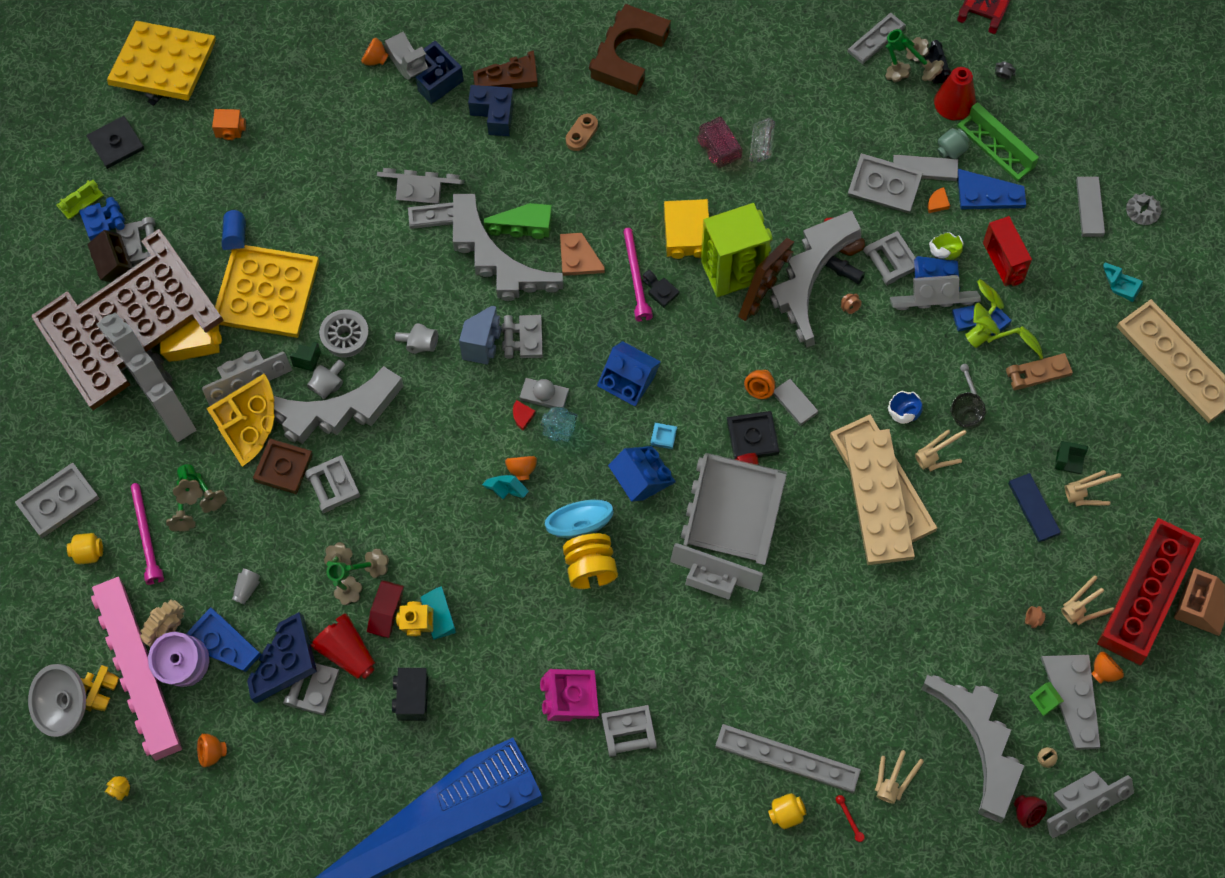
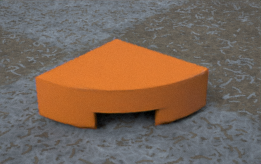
M944 187L936 190L931 195L928 203V213L950 208Z

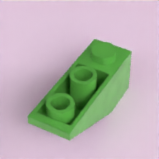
M529 203L484 218V229L494 236L502 233L510 234L513 237L532 236L535 239L549 237L552 205Z

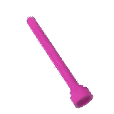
M625 228L624 237L637 301L636 309L634 310L635 319L638 322L642 321L641 317L651 320L653 318L652 309L645 301L632 229Z
M133 483L131 485V492L147 564L144 578L147 585L154 584V579H158V583L163 582L164 575L162 569L156 565L140 485Z

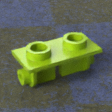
M87 180V183L77 189V191L64 199H60V202L56 204L68 220L80 213L79 210L90 206L104 196L94 180Z

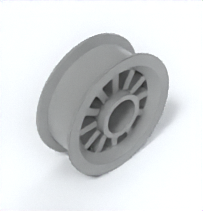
M338 310L329 314L323 320L319 331L320 339L332 354L338 357H351L358 354L364 348L368 337V325L364 317L352 310ZM342 333H350L347 337H340Z

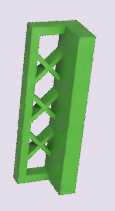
M978 102L971 107L970 115L957 124L958 128L964 131L977 146L1017 182L1036 167L1039 157ZM972 120L978 125V131H970L965 125ZM981 135L990 136L993 139V145L984 144L981 141ZM996 149L1006 150L1009 153V158L998 157ZM1012 163H1020L1025 169L1017 174L1012 169Z

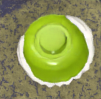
M950 232L934 237L929 243L931 254L939 259L954 260L963 251L962 238L959 235L954 236Z

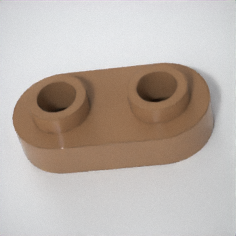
M583 114L577 119L566 135V145L570 150L580 151L586 147L598 129V120L595 116Z

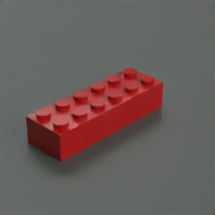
M1160 518L1156 520L1097 645L1141 666L1148 656L1202 538Z

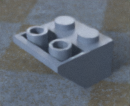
M490 306L464 321L459 339L462 360L488 365L489 359L494 358L496 352L494 341L495 338L499 339L501 334V326H499L500 316L497 315L495 306Z

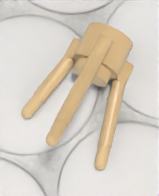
M946 430L927 446L918 450L915 453V458L923 470L928 468L931 472L937 468L962 463V459L936 463L939 460L937 451L965 435L966 430L935 446L950 434V430Z
M1103 470L1065 485L1068 502H1075L1076 507L1081 505H1110V501L1084 500V497L1088 496L1087 488L1120 478L1121 474L1118 473L1094 480L1106 474V471Z
M1093 576L1069 601L1063 604L1064 607L1061 609V612L1070 624L1076 622L1079 626L1085 621L1113 611L1114 608L1112 607L1084 616L1087 612L1085 605L1104 592V589L1100 588L1080 602L1078 600L1097 580V576Z
M904 750L901 751L891 778L885 779L884 782L886 758L882 756L875 791L878 792L876 797L891 804H895L896 799L900 801L904 790L923 764V759L917 762L901 787L898 788L899 784L895 781L906 752Z

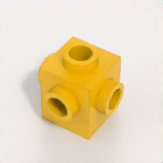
M407 602V606H400V612L397 613V626L400 630L407 633V636H421V632H433V608L428 605H421V602Z

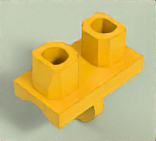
M101 665L94 683L91 682L94 677L92 673L87 672L85 679L81 678L85 692L90 690L85 708L88 711H91L92 708L105 711L110 698L99 694L101 687L114 691L119 681V677L108 672V667Z

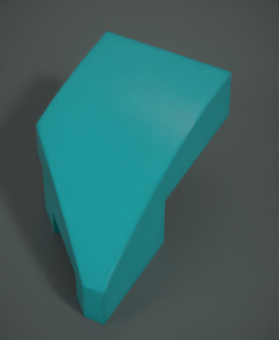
M1104 263L1103 268L1112 292L1134 302L1143 286V281L1122 274V268Z
M512 475L487 479L482 484L487 489H492L502 499L508 493L524 498L529 492L517 477Z

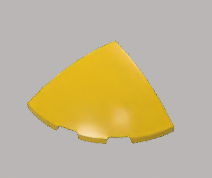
M265 373L207 408L242 467L250 462L263 448L274 423V395Z

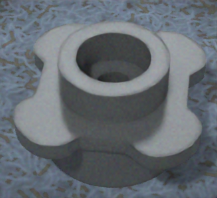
M1008 62L996 63V76L1008 80L1011 79L1012 75L1015 76L1016 69L1012 64Z

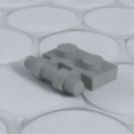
M511 315L504 316V323L502 324V332L504 333L502 349L505 351V358H513V351L520 350V358L543 357L541 315L519 316V324L513 323ZM520 332V341H513V333Z

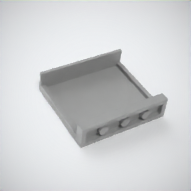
M705 453L703 458L699 457L696 471H699L700 475L698 480H694L691 493L695 494L693 503L689 502L686 516L690 518L688 525L683 526L681 538L685 539L683 545L687 546L690 544L756 560V563L765 565L787 472Z

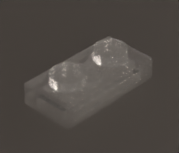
M770 117L754 123L749 158L753 163L771 158L775 121Z

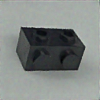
M398 668L397 676H393V690H397L396 699H392V713H396L398 721H427L429 678L427 668Z

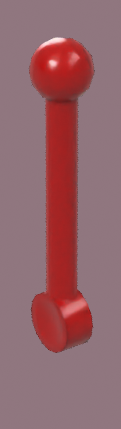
M838 795L836 803L841 805L855 833V840L862 842L864 834L859 832L844 803V796Z

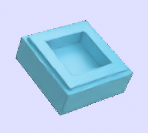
M655 423L651 445L673 449L677 427Z

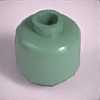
M951 128L938 139L939 148L937 151L943 158L958 159L968 150L970 140L960 128L958 130Z

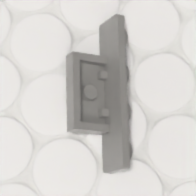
M383 168V172H377V176L398 178L396 200L439 204L441 182L464 184L465 181L459 179L460 175L447 174L446 178L438 177V173L425 172V176L417 175V171L404 170V174L396 173V169Z
M958 275L913 278L914 295L890 297L892 307L898 310H906L912 306H918L919 308H930L931 305L949 307L953 303L973 305L975 302L981 301V296L977 291L959 292Z
M256 350L248 352L233 361H227L222 366L217 367L221 379L203 386L202 390L209 406L264 373L270 381L292 371L285 352H280L263 360L259 351Z
M678 543L673 547L670 561L690 569L685 585L728 600L732 595L735 585L758 592L763 577L762 572Z
M1093 771L1055 792L1054 798L1064 811L1047 820L1050 836L1055 838L1060 834H1064L1069 829L1086 822L1096 814L1106 811L1114 804L1134 794L1132 778L1127 775L1108 786Z

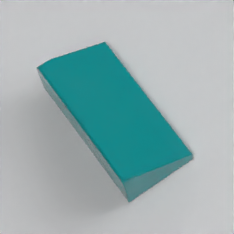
M442 586L421 596L422 605H428L433 608V632H431L433 640L456 633Z

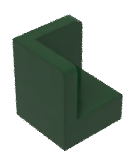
M313 341L311 347L299 344L296 353L291 352L290 354L293 367L314 372L321 354L318 342Z
M1061 441L1057 449L1054 469L1081 474L1088 446Z

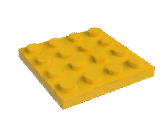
M136 21L107 78L108 85L189 101L212 52L216 38L214 35Z
M245 245V248L232 249L215 308L224 319L219 325L298 338L319 265V258Z

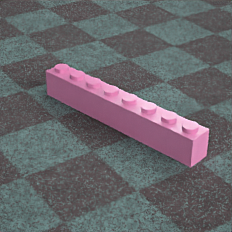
M119 577L93 586L94 595L91 596L95 609H100L101 616L98 619L102 629H107L109 636L105 637L109 649H114L116 657L112 659L117 671L121 670L123 678L120 679L124 692H129L131 699L127 700L131 712H136L138 720L135 721L138 733L143 734L146 740L142 743L146 755H151L156 761L181 751L182 747L159 682L149 669V654L145 643L140 638L141 632L123 582Z

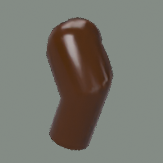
M861 237L846 245L839 252L852 256L864 249L865 240Z

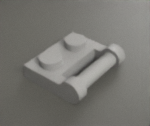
M152 217L124 224L125 227L122 230H117L116 228V232L121 234L131 264L140 263L151 256L148 251L143 253L139 230L145 229L146 237L152 234L155 227V220Z
M898 231L869 244L863 250L867 257L870 256L883 276L882 280L886 286L915 271V256ZM882 249L894 267V271H889L877 253L878 250Z
M342 455L305 472L307 480L311 481L321 503L319 507L322 513H326L337 506L360 497ZM324 473L335 495L331 499H328L319 479V476Z
M315 663L317 672L312 674L304 700L297 699L304 681L302 679L291 686L289 695L285 696L283 704L325 716L340 671L336 668Z
M649 705L601 714L609 757L617 756L616 753L648 747L649 749L657 748ZM642 732L647 734V738L614 743L615 737Z

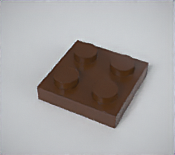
M269 438L253 480L263 485L297 494L313 453L310 450Z

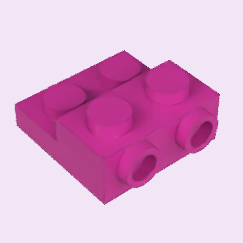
M550 669L541 678L540 689L545 691L546 700L542 703V712L547 714L548 721H571L573 718L596 719L599 716L595 670Z

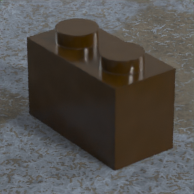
M103 230L87 244L100 280L112 282L133 268L121 234Z

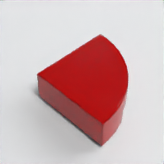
M516 400L513 406V417L517 426L524 431L536 413L535 410Z

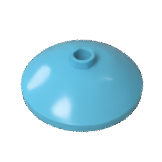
M584 500L571 503L551 513L545 520V527L554 536L567 539L593 534L610 521L614 513L613 507L609 502L603 500Z

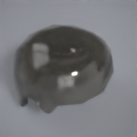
M970 392L959 394L953 399L950 407L954 421L963 429L978 427L984 422L987 413L985 404L980 396Z

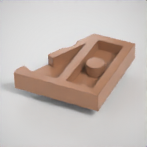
M582 233L560 234L563 276L605 273L603 264Z

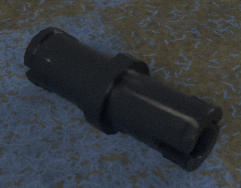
M832 256L825 265L834 270L838 276H844L858 285L865 276V272L850 265L849 261L841 260L835 256Z

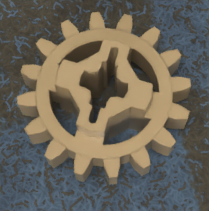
M170 600L168 603L164 602L161 608L156 607L153 609L148 620L144 623V628L141 630L140 638L151 647L155 640L163 634L175 632L181 624V619L184 617L182 615L185 611L183 606L175 600Z

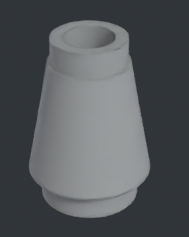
M243 568L242 572L238 573L232 600L245 605L259 585L260 575Z

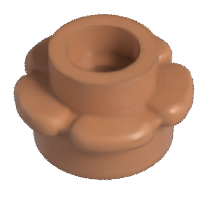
M845 295L841 300V309L849 314L857 311L862 303L859 295Z
M1031 606L1026 613L1025 623L1031 625V628L1041 626L1045 620V613L1042 611L1041 606L1037 608Z

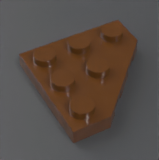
M786 238L757 266L738 315L739 318L746 321L751 315L755 316L761 307V301L767 291L775 285L776 277L783 265L791 259L793 255L791 249L794 241Z

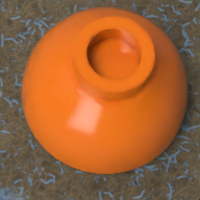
M373 38L361 61L362 64L369 66L383 65L389 54L385 52L382 42L377 38Z
M755 370L746 377L744 386L751 396L758 399H767L774 393L775 380L768 370Z
M535 456L507 458L505 460L507 469L518 480H528L537 463Z
M1100 652L1094 662V671L1091 674L1100 684L1104 681H1118L1124 677L1123 670L1106 652Z
M210 734L200 735L197 744V754L202 767L212 766L222 756H226L227 747L225 742H220L217 737Z

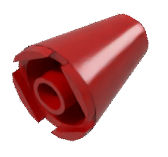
M955 68L937 91L934 104L937 112L942 117L954 121L963 120L970 115L971 107L976 104L973 75L968 68Z
M345 613L336 619L337 624L334 623L327 626L313 640L311 647L356 679L360 677L366 679L374 672L375 669L372 666L375 662L350 617Z

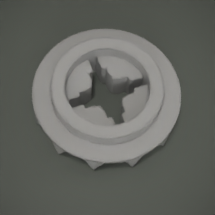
M1144 192L1141 195L1135 194L1129 199L1126 211L1129 218L1135 223L1149 225L1159 219L1162 208L1160 207V201H1156L1153 195L1148 196ZM1148 203V208L1140 213L1141 206L1143 207Z

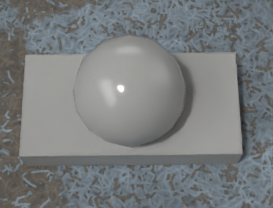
M526 378L520 394V400L563 411L569 388L553 385L547 379L537 381Z

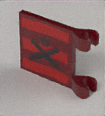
M965 0L959 10L957 21L964 23L968 13L972 12L992 19L988 32L996 34L1010 0Z

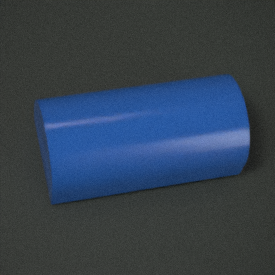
M231 210L223 216V250L245 248L246 221L240 211Z

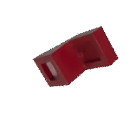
M381 581L370 610L367 633L387 638L391 636L395 613L400 609L402 602L403 585Z

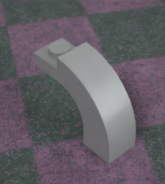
M404 32L385 40L384 48L404 78L409 80L428 69L425 62V51L422 47L414 50Z

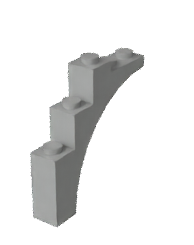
M453 194L454 251L461 253L475 251L476 275L483 277L497 275V298H501L504 301H512L515 298H519V290L532 293L539 289H545L547 292H557L559 289H563V273L544 272L529 268L510 258L494 244L481 224L477 212L475 194Z
M852 211L803 230L804 239L801 241L805 252L795 255L789 260L786 272L790 280L772 287L773 295L770 296L773 307L775 309L779 308L781 314L787 312L790 323H795L798 328L795 332L799 342L804 341L806 347L815 345L814 335L808 319L809 297L815 280L832 256L846 245L861 238V228Z
M116 312L103 317L96 325L131 372L176 442H179L195 432L196 428L174 391L166 383L154 361L145 352L133 330L126 322L122 321Z
M383 366L372 379L359 388L339 397L323 401L303 402L274 396V419L282 424L285 432L284 435L293 443L298 441L301 444L307 440L318 425L324 432L328 434L332 432L338 435L352 416L361 425L366 423L372 426L403 388V381L400 376Z
M927 675L921 690L938 698L951 708L964 722L977 745L984 775L983 796L978 814L1001 823L1007 813L1024 765L1020 764L1019 760L1014 757L1001 756L1011 729L1006 728L1007 726L1002 722L989 721L998 694L986 686H975L973 692L970 693L963 686H953L946 683L939 676L933 675L931 677Z

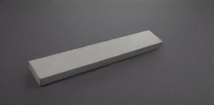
M722 724L715 748L851 793L855 791L861 769Z

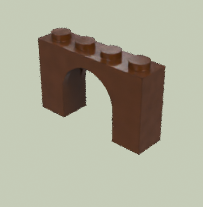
M625 4L623 9L617 12L613 27H609L605 42L600 43L596 59L593 58L590 62L591 78L637 96L645 81V69L622 60L617 56L615 50L620 43L629 39H641L663 47L671 32V20Z

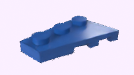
M958 169L960 209L1026 207L1024 186Z
M211 607L186 633L203 642L210 657L244 672L262 655Z

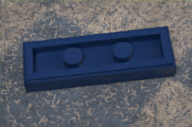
M1028 473L1010 480L1008 484L1038 542L1040 543L1060 535L1061 531L1031 474Z

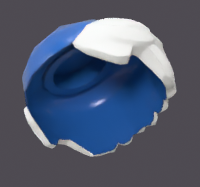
M900 391L893 395V398L889 401L888 411L894 421L905 424L917 420L923 411L920 397L915 392Z

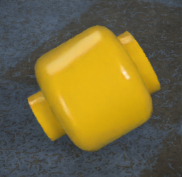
M94 533L74 535L71 543L67 544L68 557H72L76 564L96 563L99 557L103 556L101 538H97Z
M792 793L774 799L772 801V809L768 811L772 823H778L782 829L802 823L804 815H807L801 797H796Z

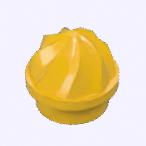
M114 777L107 782L106 785L108 787L105 793L116 797L119 801H122L125 796L129 795L130 785L125 777Z

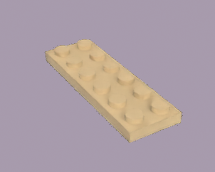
M1152 299L1118 323L1117 328L1208 423L1225 411V375Z
M871 414L830 433V438L848 469L849 464L844 435L878 431L879 428ZM895 457L911 540L914 542L936 532L937 527Z
M890 429L845 434L844 443L867 565L914 560V550Z

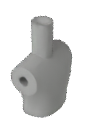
M418 323L413 326L410 333L396 332L395 340L407 342V351L414 354L423 351L433 352L438 342V332L435 329L426 328V326Z
M338 359L330 370L319 365L314 370L307 387L325 399L330 393L337 391L342 386L343 381L337 374L345 364Z

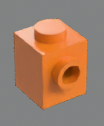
M214 109L212 128L215 137L226 140L241 138L242 131L246 130V119L242 118L240 110Z

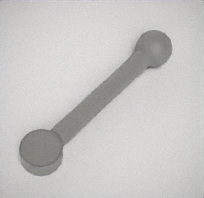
M962 364L960 370L965 374L975 405H981L980 398L977 396L968 372L969 366Z

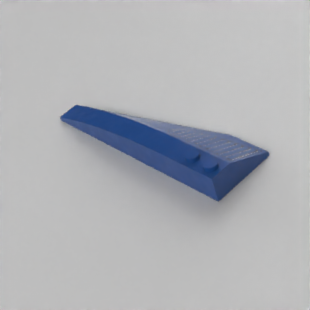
M514 738L466 759L315 878H379L542 803V794Z

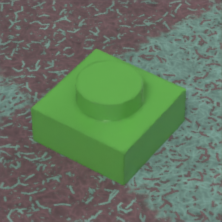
M1051 682L1045 683L1029 696L1043 716L1049 714L1064 702Z

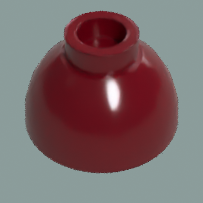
M1021 795L1014 802L1017 819L1024 828H1031L1037 825L1047 812V802L1036 796L1025 797Z

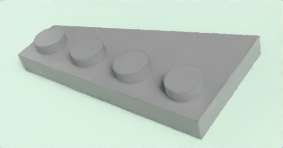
M1089 655L1042 656L1041 661L1047 672L1049 682H1051L1064 700L1059 705V708L1064 717L1074 749H1099L1100 740Z

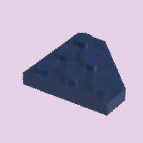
M300 612L278 624L275 629L277 633L271 644H267L259 658L261 662L255 673L250 674L247 683L253 702L258 703L317 672L305 619Z

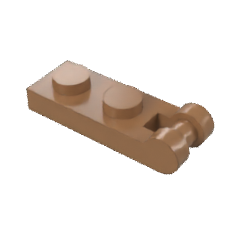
M1065 353L1022 365H1012L1006 369L1008 377L1012 379L1011 385L1014 391L1071 376L1073 373ZM1024 373L1026 379L1021 378L1019 374Z

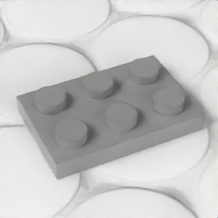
M861 153L848 196L910 214L923 171Z
M71 463L15 501V503L42 539L100 498L74 463Z

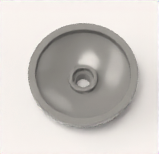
M63 664L48 665L37 673L31 683L28 695L29 712L34 724L41 732L53 737L65 736L74 731L83 718L86 708L85 688L79 675L69 666Z

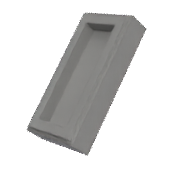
M791 379L774 390L773 395L800 426L818 414V410Z

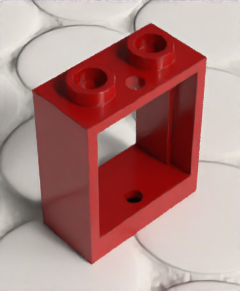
M1010 216L990 222L983 245L1004 285L1012 284V286H1017L1024 281L1032 258Z

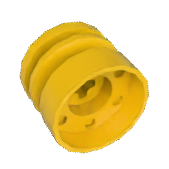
M601 533L581 535L572 538L563 545L565 562L569 565L567 570L571 587L576 589L590 588L588 577L597 576L599 586L609 584L618 577L615 559L611 557L613 549L608 535Z

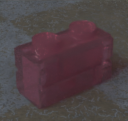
M721 116L699 127V135L697 136L699 144L707 148L708 157L712 163H716L721 168L742 158V148Z

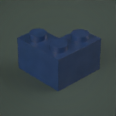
M436 41L423 49L426 53L425 62L428 69L416 77L418 92L430 104L436 102L464 81L462 67Z
M471 85L468 101L470 116L488 117V135L510 137L514 105L513 88Z

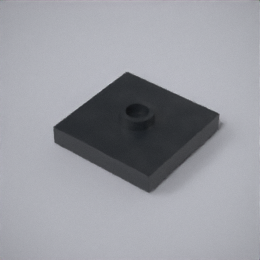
M125 116L86 135L106 169L144 150V146Z
M771 411L727 417L734 459H738V456L748 453H756L758 458L779 455L780 451Z

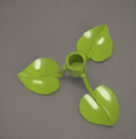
M979 279L977 281L978 286L984 296L991 301V308L987 311L980 303L975 304L973 323H976V326L965 334L971 345L977 348L985 341L990 343L995 339L1017 333L1039 355L1040 360L1043 359L1038 340L1025 327L1021 326L1020 328L1000 333L998 325L990 315L996 307L1001 310L1004 308L1003 301L991 286Z

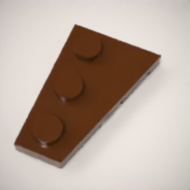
M534 50L527 52V56L519 59L517 56L510 58V62L502 65L493 64L473 71L474 85L513 89L538 87Z

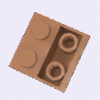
M1194 568L1187 578L1174 619L1219 636L1225 622V584L1217 576Z

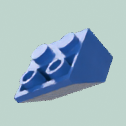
M622 341L612 348L597 386L636 406L653 381L661 361Z
M652 446L624 448L608 465L631 502L645 500L676 482L671 475V471L664 465L659 457V453Z

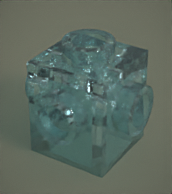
M552 407L542 417L541 426L544 427L542 435L548 436L553 441L562 440L569 442L575 430L578 414L568 412L563 407Z

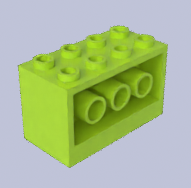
M754 203L703 219L701 263L716 297L750 287L757 266L771 252L770 241L773 240L769 228H765L763 214L761 210L756 209Z

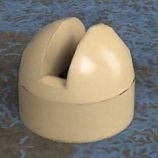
M1046 747L1040 750L1037 759L1040 765L1049 768L1056 764L1058 756L1053 748ZM1051 752L1053 756L1044 761L1043 757Z

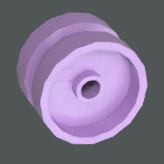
M179 632L165 633L157 638L150 647L148 655L149 669L153 676L163 683L179 687L192 686L199 682L206 674L210 662L208 650L203 642L196 637Z

